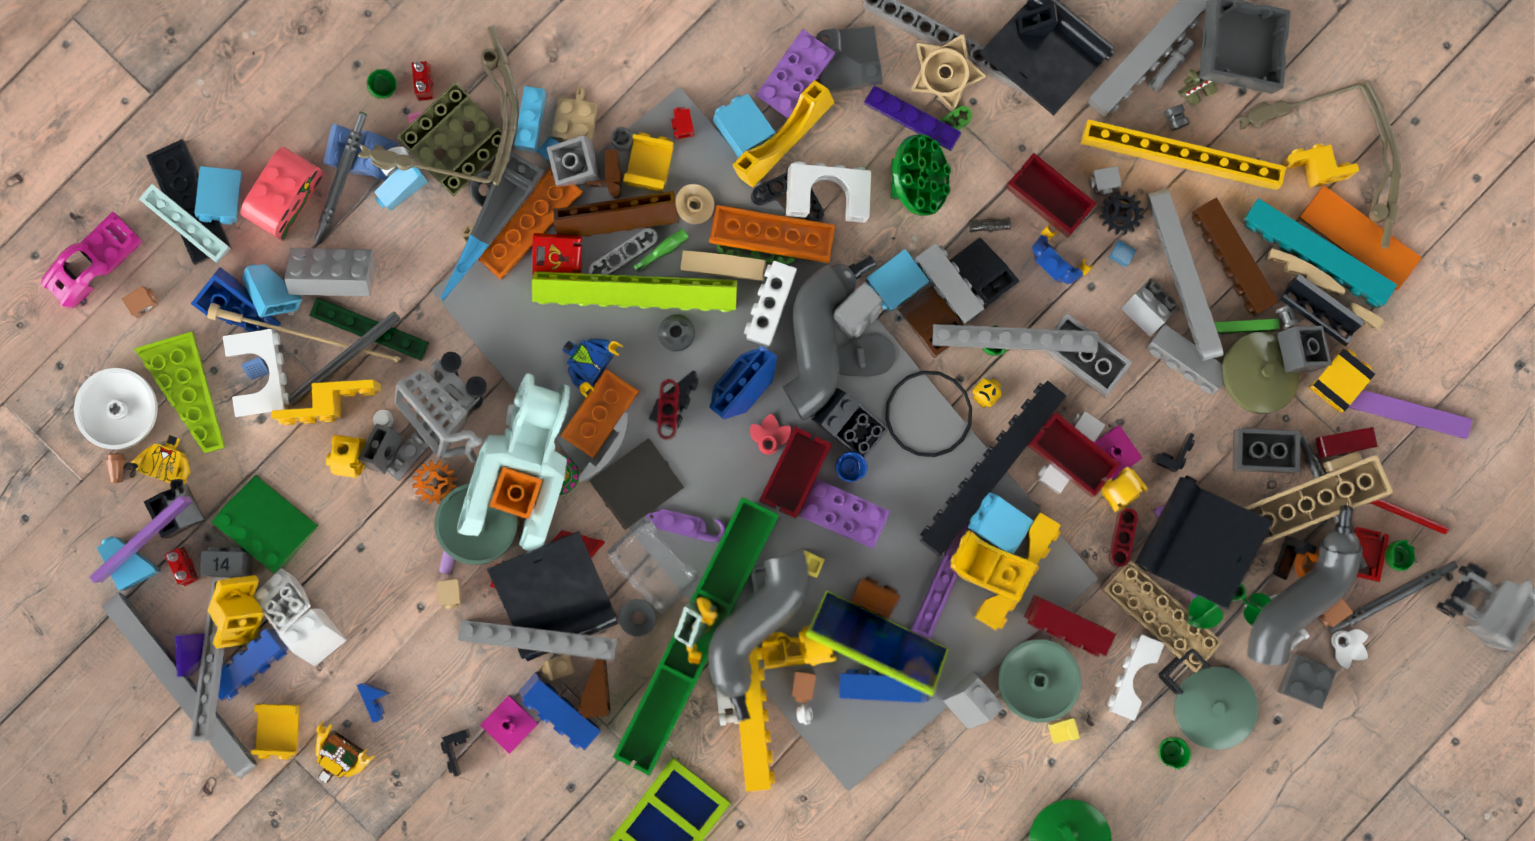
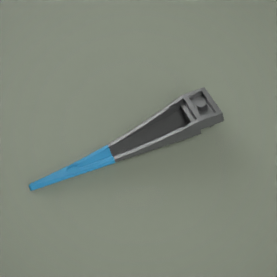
M510 152L509 163L504 170L498 186H495L493 183L470 237L441 296L442 301L446 299L532 195L537 184L545 174L543 169Z

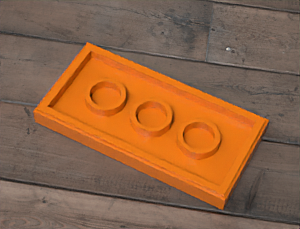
M607 369L604 370L593 386L595 390L589 392L588 397L584 399L560 434L562 438L593 459L613 432L614 426L623 413L628 410L640 392Z

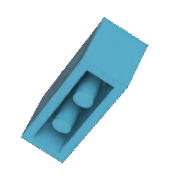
M524 86L514 143L517 150L537 153L547 97L545 89Z

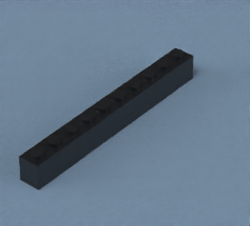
M1048 380L1044 384L1040 382L1033 390V393H1035L1034 397L1031 400L1027 398L1020 407L1023 411L1019 416L1015 414L1008 422L1010 425L1006 432L1002 430L996 437L998 441L994 447L990 445L983 454L985 459L981 463L977 461L970 470L973 473L970 478L967 479L965 477L958 485L960 488L956 495L952 493L946 500L947 507L943 511L939 509L932 518L935 522L931 527L927 525L920 533L922 536L920 542L937 556H940L979 508L982 500L994 489L1067 396Z

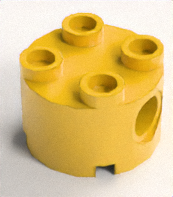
M341 434L333 435L331 440L332 450L326 458V465L330 466L331 473L338 476L359 478L358 475L363 473L365 465L358 458L366 444V440L360 437Z
M1126 467L1119 472L1116 480L1113 481L1111 478L1106 481V484L1101 489V494L1108 501L1114 512L1117 513L1119 509L1122 510L1140 497L1139 493L1142 491L1145 493L1148 487L1139 478L1134 469Z
M827 620L822 621L817 633L835 642L831 627H826L829 625V622ZM803 626L799 632V639L801 644H805L806 652H804V659L806 664L811 663L812 666L824 662L837 661V655H833V652H836V650L806 637V632L810 626Z

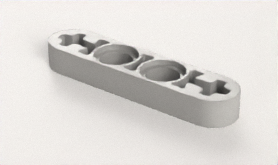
M646 228L592 263L589 267V274L595 272V267L599 269L604 267L605 265L602 262L605 260L611 270L608 271L605 268L601 271L602 274L611 275L657 244L658 235L656 231ZM645 234H653V241L651 243L645 241L642 243L644 248L641 249L639 242L636 240L640 238V241H643L646 238ZM629 244L637 245L638 250L635 254L627 253L626 248ZM613 255H618L621 258V262L616 266L611 265L609 262L610 257Z

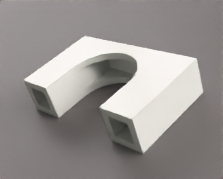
M801 161L794 162V164L791 163L788 168L786 216L806 218L810 213L812 185L822 180H829L837 183L845 193V221L865 223L869 219L870 170H865L864 167L848 169L843 165L826 167L822 163L806 165L805 162Z
M267 329L223 336L226 357L256 354L265 360L270 373L268 383L261 391L254 394L232 397L235 417L272 412V410H287L290 403L288 400L289 394L285 392L284 386L287 385L286 374L282 373L281 367L284 364L282 353H279L278 345L281 343L279 333H276L275 329Z

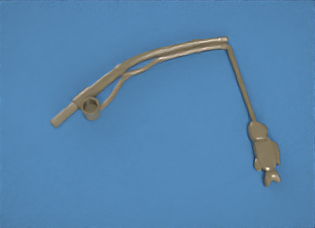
M495 26L487 28L494 50L486 49L482 52L481 64L485 68L489 79L501 93L503 127L496 160L488 178L417 164L412 157L402 154L398 155L395 152L385 150L380 145H375L374 149L370 150L367 146L360 144L362 152L358 156L360 158H370L372 160L371 164L384 170L398 167L402 171H407L417 167L482 183L493 182L495 186H498L509 163V156L517 130L519 109L518 94L515 90L509 68L510 63L505 49L501 46ZM497 64L507 92L502 89L492 75L491 69H494ZM507 97L511 104L510 126H508L506 118Z
M1366 80L1364 85L1357 83L1292 104L1285 101H1277L1274 105L1261 102L1249 109L1251 113L1248 116L1242 115L1237 118L1242 123L1240 130L1247 128L1250 123L1255 128H1260L1264 122L1273 120L1276 117L1286 116L1292 111V107L1360 88L1374 115L1381 136L1383 164L1386 170L1384 178L1374 195L1369 218L1375 223L1381 221L1385 223L1380 247L1389 248L1392 227L1396 222L1398 211L1397 201L1402 174L1400 173L1401 161L1396 137L1384 110V105L1369 80ZM1387 141H1389V145H1390V149H1391V153H1392V161H1393V169H1392V171H1391V169H1390V166H1389V163H1388V159H1387V147H1388V142H1387ZM1391 177L1387 204H1378L1379 195L1388 178Z

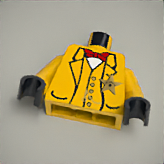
M168 435L165 446L154 443L138 454L131 463H126L123 466L124 474L127 470H132L130 472L131 478L135 477L136 470H138L139 473L170 483L172 492H174L176 487H179V493L184 492L183 485L186 483L191 471L186 453L177 450L180 438Z

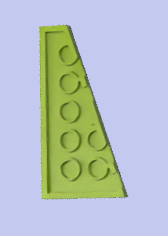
M191 331L133 348L147 370L154 377L155 382L172 407L175 408L181 420L186 424L202 451L207 454L226 448L194 332Z

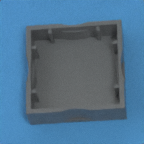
M1245 0L1206 1L1199 79L1269 94L1283 89L1286 68L1285 48L1289 35L1291 10L1269 5H1256Z

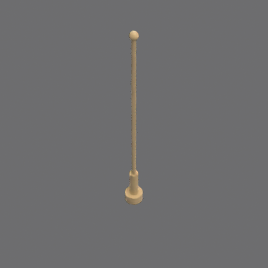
M215 303L210 304L207 318L217 320L220 317L240 323L244 321L344 348L351 346L248 319L241 314L222 310L220 305ZM367 349L361 351L393 360L395 363L401 362V357L398 355L390 356Z

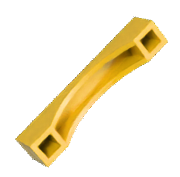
M814 80L801 93L792 114L780 130L762 145L745 151L732 164L738 177L753 188L835 103L829 89Z
M1041 512L1037 513L1033 524L1027 532L1028 552L1026 560L1036 565L1041 558H1046L1050 551L1049 544L1052 540L1055 542L1061 533L1059 530L1061 525ZM1037 565V568H1036V570H1035V572H1034V574H1033V577H1034V575L1037 573V571H1038V569H1039V567H1040L1039 565ZM997 594L982 602L974 618L993 630L1002 629L1007 621L1005 617L1009 610L1013 611L1018 602Z

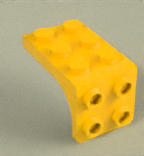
M967 531L966 535H963L957 553L951 558V568L963 580L1018 603L1037 568L1035 563L998 549L984 542L971 531Z

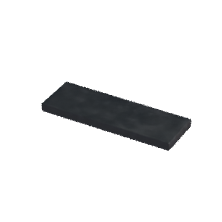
M181 139L146 155L161 191L232 249L220 221L202 222L195 216L199 173L185 141ZM180 234L194 265L210 258Z

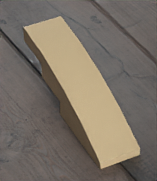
M1273 248L1267 251L1266 260L1285 265L1283 273L1294 276L1300 274L1326 293L1337 296L1345 294L1346 289L1312 264Z
M683 250L680 270L683 272L702 273L704 275L724 276L726 278L763 281L766 261L725 254Z

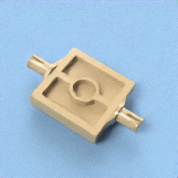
M577 87L576 98H558L552 138L568 141L584 135L593 140L599 105L598 103L583 100L585 88Z

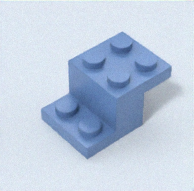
M332 124L323 164L338 168L351 131L350 129ZM361 131L363 135L359 145H365L370 150H373L375 145H380L385 150L398 147L399 143L370 131ZM358 146L349 173L353 175H369L386 181L390 176H386L381 168L371 164L372 160L370 158H360L358 154L362 150Z

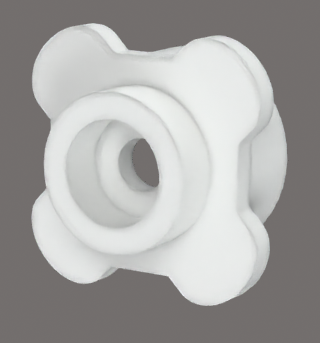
M807 703L797 707L798 721L805 725L810 724L813 719L812 709Z

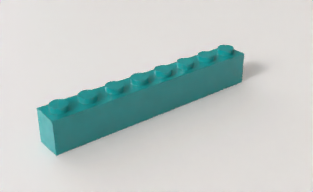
M1259 198L1253 202L1241 221L1249 231L1260 233L1265 241L1276 243L1283 252L1287 254L1292 253L1297 258L1312 264L1333 278L1341 286L1343 285L1348 288L1350 294L1364 298L1371 307L1380 308L1384 306L1397 286L1391 280Z

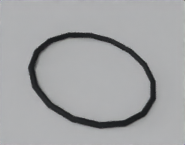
M920 371L906 376L893 388L886 402L885 420L891 436L902 449L916 456L937 457L953 451L964 441L972 424V405L966 390L956 379L938 371ZM923 374L939 375L952 381L964 394L969 408L968 425L962 437L949 449L937 453H921L905 446L894 434L889 420L890 403L897 389L908 379Z

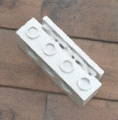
M773 261L772 266L768 264L764 275L768 278L765 285L761 284L758 291V295L761 296L759 303H754L751 311L754 317L751 323L747 322L744 334H747L746 340L770 348L792 288L797 268L777 261ZM774 281H779L782 287L780 289H773L771 284ZM767 300H772L775 302V306L773 308H766L764 303ZM760 319H765L769 324L761 328L757 325V322Z

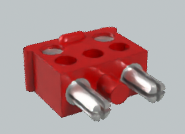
M427 61L411 62L414 94L418 101L433 100L432 87L434 82L433 77H431L430 64Z
M184 547L164 554L177 584L186 586L199 580L194 570V564Z

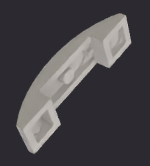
M624 412L613 429L619 435L598 465L594 466L589 462L578 480L581 482L590 480L601 473L614 460L628 432L629 414Z

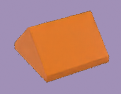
M502 467L489 506L529 519L542 480Z

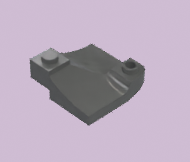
M874 26L844 30L826 29L817 34L816 39L836 53L820 75V83L828 88L830 92L882 85L881 65ZM823 37H829L830 41L824 42L822 39Z

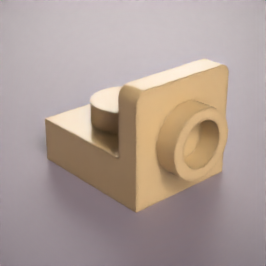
M570 655L544 661L545 665L542 666L544 677H548L549 681L575 674Z

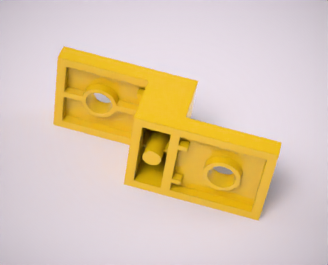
M373 379L312 383L313 408L272 410V419L277 420L279 424L296 425V421L304 422V424H315L316 420L324 421V423L336 422V419L342 418L341 395L343 397H355V393L363 394V396H375L376 392H381V383Z

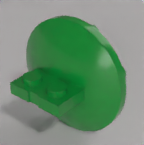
M923 134L907 137L899 145L895 158L892 159L891 199H900L911 213L918 216H928L938 212L944 205L947 195L951 192L949 185L951 167L947 163L946 157L936 140Z
M1062 799L1047 805L1037 814L1029 831V841H1112V834L1106 819L1095 807L1076 799Z

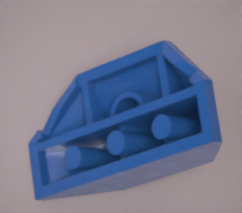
M763 345L758 347V349L741 354L714 385L709 408L723 419L746 413L773 382L777 356Z

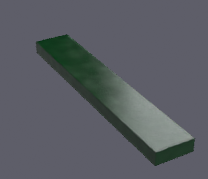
M316 298L309 315L312 318L360 337L379 323L320 298ZM393 327L374 341L377 344L420 361L423 360L429 346L428 341Z

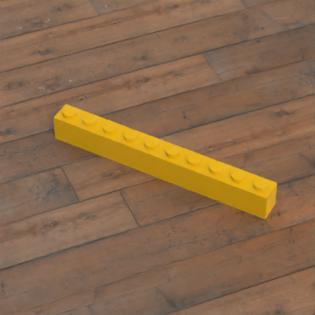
M1089 119L1084 125L1080 142L1083 145L1276 191L1282 186L1286 166Z

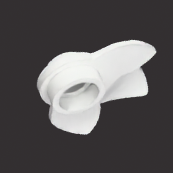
M1359 629L1349 632L1340 630L1333 634L1331 643L1336 649L1335 659L1343 668L1349 669L1352 660L1368 659L1366 648L1362 644L1366 641L1368 635ZM1340 637L1344 638V643L1342 645L1338 642V639Z

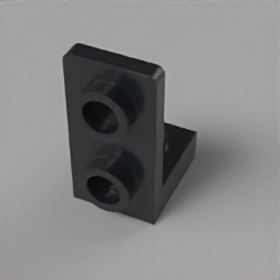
M1187 434L1175 461L1173 456L1162 452V454H1156L1152 462L1172 472H1177L1179 469L1182 470L1187 460L1184 458L1187 451H1191L1195 440H1193L1194 434Z
M1286 536L1278 559L1274 564L1272 574L1287 580L1296 553L1304 556L1306 553L1314 555L1317 547L1307 541Z
M469 728L442 737L441 748L443 753L448 755L447 767L450 774H454V777L461 775V771L452 743L454 742L455 746L466 743V738L471 737Z

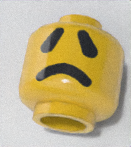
M982 378L972 390L974 395L972 399L982 408L993 407L1002 396L1001 384L994 378L991 380Z

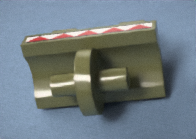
M1193 69L1187 71L1188 78L1183 80L1187 86L1177 91L1180 97H1185L1189 105H1195L1201 101L1198 91L1203 89L1206 96L1217 92L1215 82L1199 79L1200 71L1195 72Z

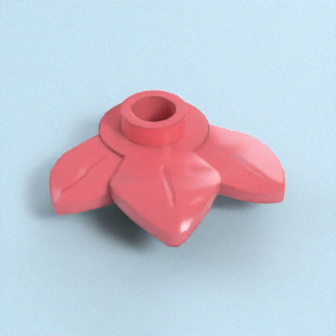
M769 414L763 420L761 426L751 424L750 427L751 438L758 443L760 451L767 455L775 453L779 445L785 444L791 433V427H779L777 419L772 414ZM766 441L772 442L773 445L771 448L765 447L764 444Z

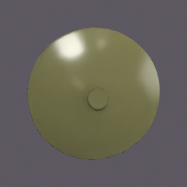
M1262 332L1251 333L1237 339L1225 354L1222 366L1223 381L1231 398L1243 409L1256 414H1268L1284 408L1294 398L1299 385V372L1286 373L1278 337Z

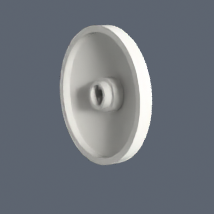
M122 368L105 369L89 377L80 387L74 403L75 421L83 436L91 443L111 450L126 449L141 442L152 430L158 411L157 399L150 384L139 374Z

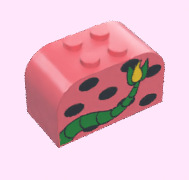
M281 147L271 157L245 198L241 208V215L283 241L325 173L319 167L286 147Z

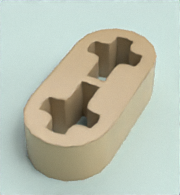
M1351 302L1347 307L1364 320L1363 324L1373 330L1379 331L1384 323L1381 317L1356 303Z
M1360 451L1325 462L1323 466L1326 473L1363 459Z

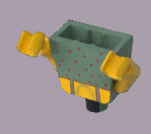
M698 598L684 607L674 636L686 644L687 651L689 652L688 661L690 663L700 664L702 652L697 651L696 643L709 631L711 625H713L714 618L717 617L715 605L705 598Z

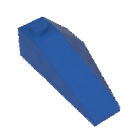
M221 267L218 268L191 302L194 307L206 316L210 304L215 303L219 304L222 310L241 314L248 319L275 326H280L281 324L273 315L260 318L247 289ZM218 317V319L226 321L227 324L240 326L248 332L271 329L244 321L240 323Z

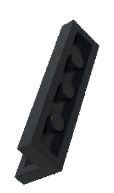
M1300 274L1287 284L1280 298L1282 302L1316 326H1323L1324 332L1344 346L1349 344L1354 332L1362 327L1364 323L1362 318ZM1289 293H1292L1296 297L1297 301H1294L1291 298H1289ZM1305 305L1310 306L1313 310V313H1310L1306 309ZM1322 317L1327 318L1330 325L1324 323ZM1338 328L1342 329L1347 333L1346 337L1342 336L1339 333Z

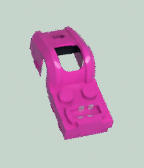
M112 211L80 243L71 244L60 253L42 277L41 285L53 293L60 301L59 304L61 306L74 308L94 289L88 286L93 278L98 275L105 276L111 273L138 248L143 240ZM80 251L92 264L77 278L66 267L69 264L66 260L75 252ZM60 281L65 285L63 289L57 285Z

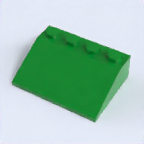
M256 475L211 521V523L275 574L281 568L284 569L318 527L316 523Z

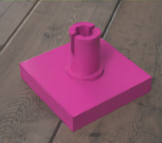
M1120 425L1094 442L1121 464L1110 479H1114L1123 469L1131 467L1142 459V456Z
M508 695L480 726L510 754L539 723Z

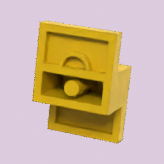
M1324 143L1313 145L1312 149L1306 151L1304 148L1293 150L1292 154L1287 155V158L1282 162L1286 169L1304 166L1309 188L1346 180L1359 172L1357 163L1350 165V162H1345L1337 167L1331 144L1324 146Z
M256 575L217 581L208 608V613L218 627L213 641L216 649L249 644L256 638L264 615V611L254 597L259 582Z

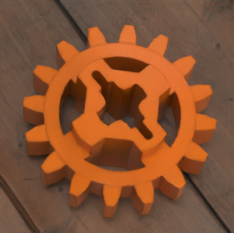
M430 460L428 466L422 463V470L416 469L418 476H413L412 478L417 483L412 484L413 488H418L415 494H422V501L428 498L429 504H432L433 500L440 504V499H444L451 492V488H457L453 484L457 477L451 476L454 470H447L449 466L447 463L441 466L440 460L436 464ZM436 469L444 471L447 476H440ZM429 470V475L427 476V478L422 479L424 473ZM433 477H436L437 480H441L437 483L436 487H433L432 484H429V482L433 480ZM448 484L446 490L443 493H441L440 490L442 489V487ZM422 488H429L432 490L433 495L427 494Z

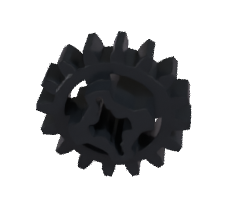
M1117 191L1116 197L1110 194L1108 196L1109 200L1104 199L1102 203L1105 206L1099 208L1104 213L1099 216V219L1105 220L1102 226L1108 225V232L1114 229L1115 235L1122 231L1124 236L1127 234V230L1131 233L1135 231L1133 226L1138 228L1141 225L1137 220L1144 218V216L1139 214L1144 211V208L1138 207L1141 203L1140 200L1134 201L1136 195L1128 197V191L1124 195ZM1111 205L1113 211L1112 214L1109 216L1108 210ZM1127 210L1124 216L1118 215L1117 217H1115L1119 211L1121 212ZM1134 210V219L1133 221H1131L1132 218L1130 217L1131 212ZM1114 222L1121 223L1122 226L1116 225Z

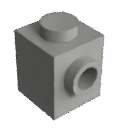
M1118 166L1098 169L1092 172L1091 177H1089V184L1091 189H1094L1095 194L1101 193V196L1113 193V190H1118L1122 186Z

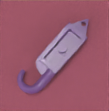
M665 509L646 514L656 525V529L713 543L721 540L727 528L722 520L715 519V522L721 526V532L713 535L706 533V524L701 518Z

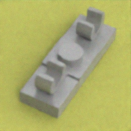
M426 423L423 425L427 431L430 429ZM417 431L400 447L388 467L387 472L397 481L402 479L429 448ZM434 431L430 434L434 440L438 436Z

